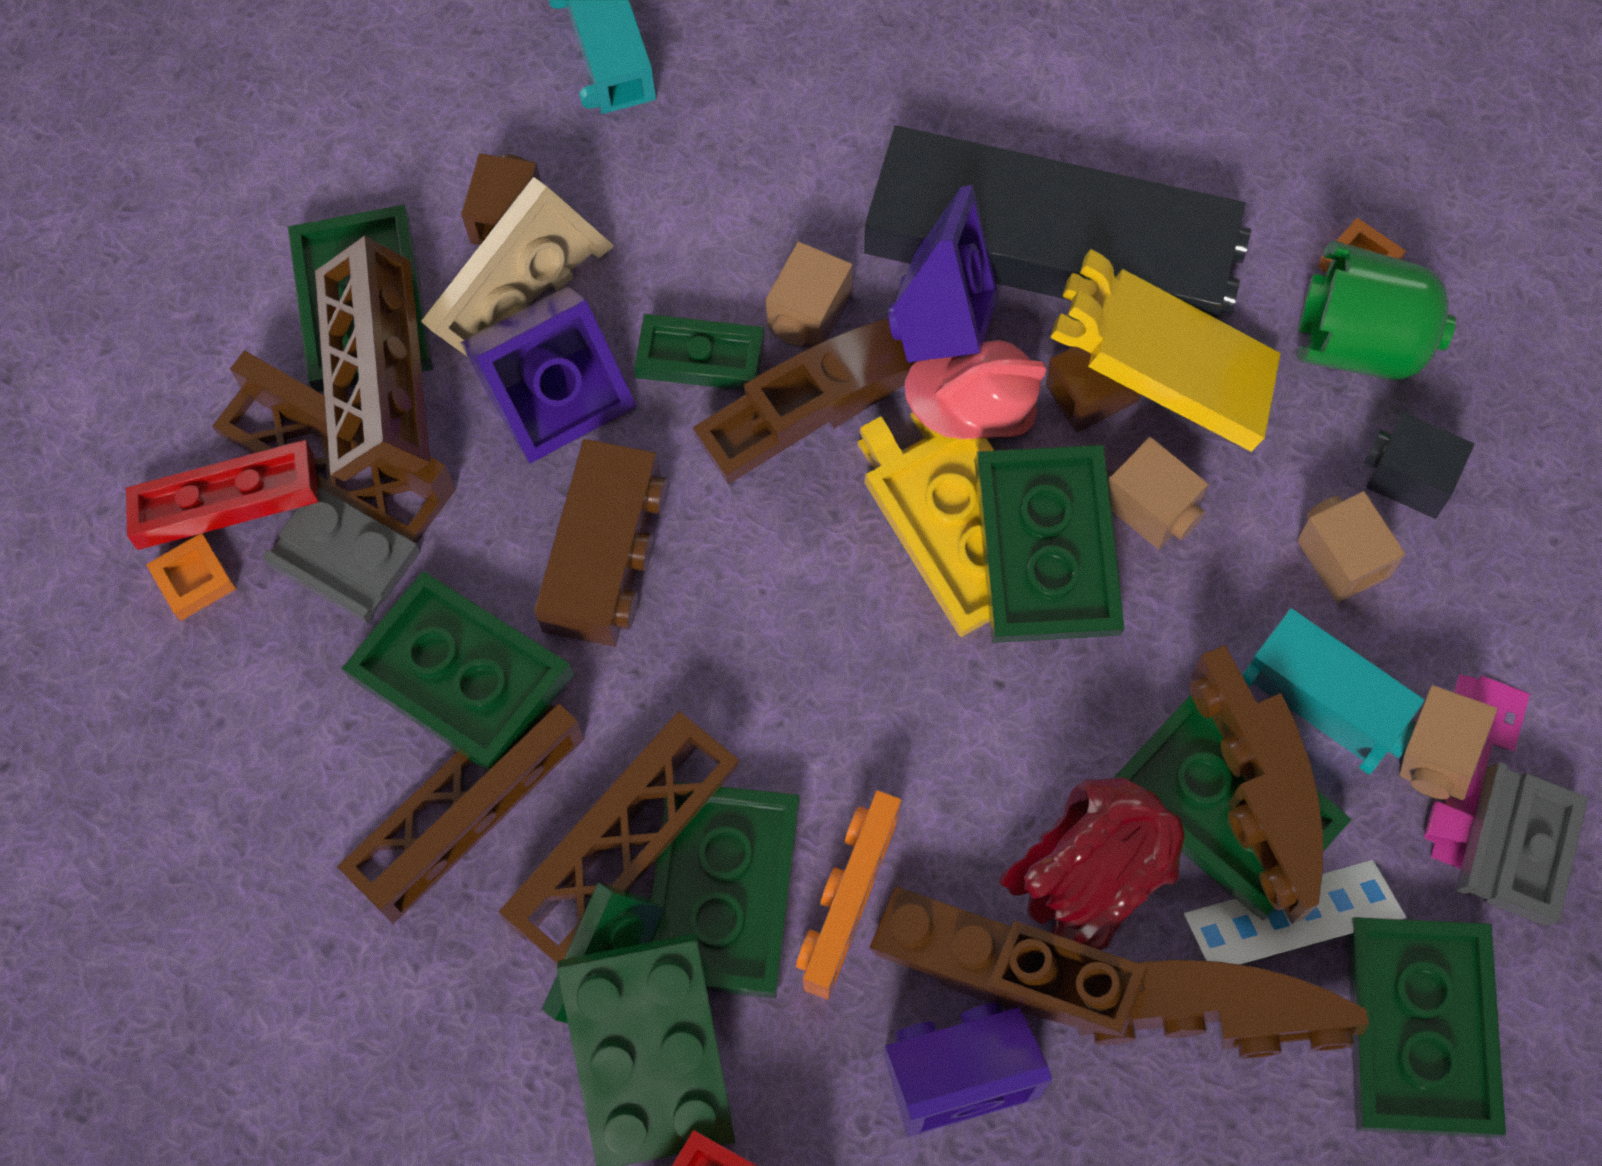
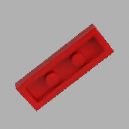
M302 440L126 487L127 537L137 550L317 503L319 501L314 453L307 441Z

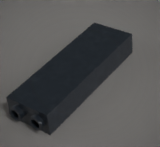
M894 126L865 222L864 254L911 264L916 250L960 187L973 185L996 284L1066 299L1062 295L1066 282L1072 273L1078 274L1084 279L1092 280L1080 273L1084 257L1092 249L1110 261L1115 278L1124 269L1218 319L1220 312L1232 314L1240 284V279L1229 277L1232 262L1243 263L1251 235V228L1241 226L1246 202L907 127Z

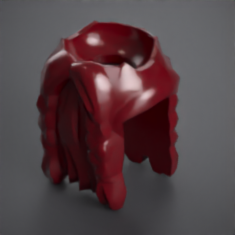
M1124 777L1101 780L1085 779L1071 791L1066 802L1064 814L1056 821L1054 828L1044 832L1039 838V843L1032 845L1022 859L1015 861L1001 875L999 883L1007 888L1013 896H1022L1028 893V917L1042 925L1053 919L1054 922L1050 933L1103 950L1108 947L1121 923L1140 904L1145 902L1151 893L1163 884L1174 885L1178 880L1180 856L1185 839L1181 819L1167 810L1156 794L1132 783Z

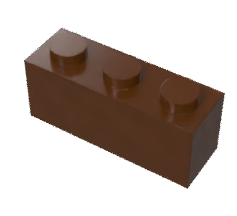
M583 439L534 609L543 633L616 647L620 629H631L638 604V592L631 591L636 570H647L653 549V534L646 533L652 513H662L668 492V478L661 477L656 452Z

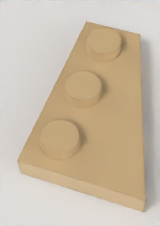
M533 177L421 322L467 356L460 342L527 308L532 300L550 286L558 291L574 278L571 273L573 268L591 254L599 259L612 249L614 245L550 188Z

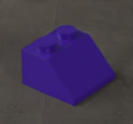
M973 185L960 187L918 247L907 274L901 277L900 291L895 303L890 304L889 324L891 333L895 340H902L907 362L981 352L999 293Z
M568 286L460 342L484 390L529 464L637 407L587 300Z
M1000 1003L985 1004L961 1013L962 1024L936 1031L934 1022L929 1021L902 1028L894 1033L896 1042L885 1045L884 1059L907 1137L1041 1098L1051 1083L1052 1077L1048 1064L1020 1007L1002 1012Z

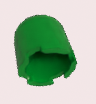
M1334 240L1326 246L1323 252L1324 258L1332 259L1325 276L1313 273L1299 320L1298 331L1310 334L1308 346L1300 345L1296 352L1297 358L1301 362L1383 379L1402 380L1419 373L1429 364L1437 350L1445 351L1448 348L1454 334L1456 317L1455 315L1448 314L1449 301L1445 284L1435 272L1416 263Z

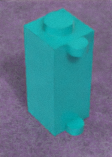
M548 0L550 6L554 9L567 8L592 84L582 88L579 92L584 108L593 109L599 107L602 115L656 100L652 67L629 0Z
M1292 608L1287 612L1242 674L1248 688L1254 684L1271 697L1281 693L1291 711L1363 760L1358 768L1369 776L1387 752L1398 759L1405 752L1416 726V722L1411 719L1425 701V699Z

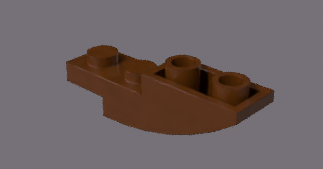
M889 318L855 328L795 355L744 384L745 395L693 427L695 437L727 484H730L828 422L835 429L905 385L904 382L910 367L917 361L907 362L902 340H895L892 336Z
M1223 645L1201 655L1191 675L1193 681L1190 682V692L1199 712L1205 718L1212 717L1223 737L1220 745L1227 766L1236 777L1244 776L1246 780L1245 783L1240 784L1228 802L1232 809L1228 811L1231 829L1238 842L1244 848L1252 847L1264 871L1260 873V881L1269 902L1278 911L1284 909L1291 924L1305 919L1319 904L1323 874V830L1319 798L1311 764L1298 727L1282 694H1277L1257 703L1226 645Z
M895 886L869 947L876 956L935 977L941 985L990 1003H1000V1006L1008 1009L1020 1007L1022 1013L1042 1019L1121 1037L1124 1036L1148 972L1145 965L1014 920L1012 926L897 886Z
M1166 960L1140 962V964L1147 967L1148 972L1143 983V990L1139 993L1123 1037L1078 1028L1080 1036L1093 1035L1094 1044L1116 1045L1135 1041V1030L1163 1028L1165 1037L1182 1038L1204 1034L1207 1032L1205 1023L1218 1022L1222 1049L1238 1048L1239 1058L1252 1059L1279 1055L1282 1053L1281 1043L1309 1040L1312 1051H1331L1354 1046L1353 1036L1363 1035L1369 1025L1365 1008L1332 991L1296 977L1258 967L1218 961Z

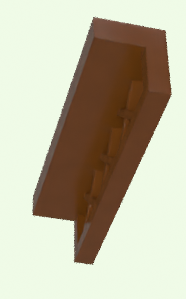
M363 236L315 271L330 475L343 481H347L379 459L412 474L431 463L411 262L400 254ZM350 274V280L339 300L338 282ZM354 317L355 328L343 350V338ZM358 368L359 381L348 402L347 389ZM361 421H363L364 442L352 450V439Z
M246 350L242 352L230 367L241 389L212 425L216 433L252 454L272 449L267 443L277 441L278 447L287 445L286 439L307 434L319 437L322 441L324 457L315 459L316 472L327 470L328 480L316 473L317 487L417 544L456 490L445 464L430 456L431 463L412 474L379 459L369 466L372 471L374 486L348 492L338 486L336 477L330 475L324 395ZM256 401L272 410L275 429L248 434L235 425L252 403ZM283 417L294 424L284 426ZM361 421L352 439V450L364 442L363 421ZM381 474L394 482L382 484ZM412 491L426 499V502L410 524L406 526L388 515L385 496ZM377 499L378 509L365 501Z
M558 704L554 708L550 705L542 715L543 719L467 792H463L464 769L472 761L457 752L351 852L337 868L394 924L584 740L578 721L563 706ZM454 780L453 792H441ZM453 803L419 838H415L416 815L427 804ZM405 826V839H392ZM379 850H404L372 883L359 870Z
M678 711L498 911L505 924L525 941L528 939L557 965L558 960L565 959L586 911L585 898L592 897L596 886H585L584 874L607 849L622 848L624 872L613 884H608V886L629 892L739 767V759L681 711ZM697 747L718 764L702 783L674 785L673 774ZM690 796L676 811L675 797ZM667 797L669 821L658 833L630 835L629 824L647 803L654 798ZM646 846L631 862V847ZM577 899L578 924L557 945L537 927L561 900Z

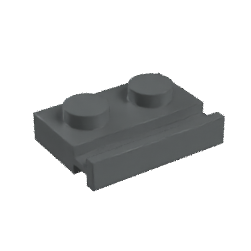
M317 487L319 502L299 507L278 534L280 540L271 551L266 550L262 558L268 566L364 623L369 624L373 619L376 609L382 601L385 602L420 554V550L416 543Z
M1501 762L1487 767L1456 891L1464 894L1470 892L1485 898L1484 902L1544 926L1559 923L1589 797L1529 773L1518 774L1508 770V765Z

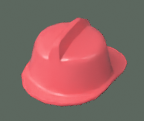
M1002 340L983 342L981 352L977 354L917 361L910 367L905 379V396L913 414L927 428L945 437L958 439L1017 437L1025 434L1034 425L1037 415L1036 402L1041 388L1040 382L1045 376L1047 369L1044 362L1032 361L1024 351L1012 343Z

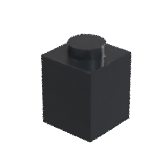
M1403 412L1392 433L1382 429L1379 430L1364 463L1375 469L1366 488L1436 519L1452 496L1475 443Z

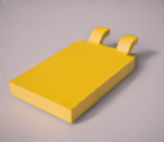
M1090 249L1084 257L1080 273L1092 280L1084 279L1080 275L1072 273L1066 282L1062 295L1064 298L1072 301L1068 315L1080 321L1073 320L1061 313L1055 320L1050 338L1067 346L1079 347L1091 353L1088 367L1252 452L1266 435L1281 353L1124 269L1115 278L1110 261L1103 255Z
M912 412L910 417L924 439L901 451L882 416L863 425L859 430L863 439L859 440L857 445L870 465L876 468L865 474L864 483L959 636L963 637L990 622L974 459L977 451L994 450L986 438L958 439L945 437L927 428Z

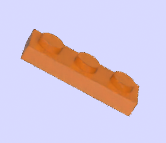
M876 790L869 809L861 806L857 807L845 838V844L854 847L845 870L837 867L833 868L822 895L820 905L830 908L821 933L812 929L808 931L796 962V968L805 971L803 976L804 991L827 1000L830 999L900 818L902 799Z

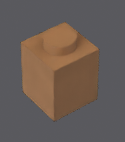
M798 241L766 297L767 326L781 340L794 346H803L805 343L816 346L826 341L852 294L853 264Z
M1149 437L1109 478L1108 489L1111 511L1160 550L1173 535L1182 541L1200 523L1206 513L1200 505L1209 484L1154 439Z
M1364 491L1344 501L1341 500L1340 496H1333L1316 505L1307 513L1308 521L1297 540L1336 603L1390 578L1406 555Z
M1431 685L1404 754L1399 776L1409 780L1411 786L1424 795L1437 799H1448L1452 796L1464 801L1498 708Z

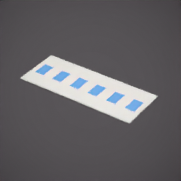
M1373 860L1322 874L1319 904L1305 919L1291 924L1284 909L1278 911L1274 908L1262 920L1250 912L1237 899L1184 913L1206 961L1238 965L1354 933L1351 920L1353 917L1407 918Z

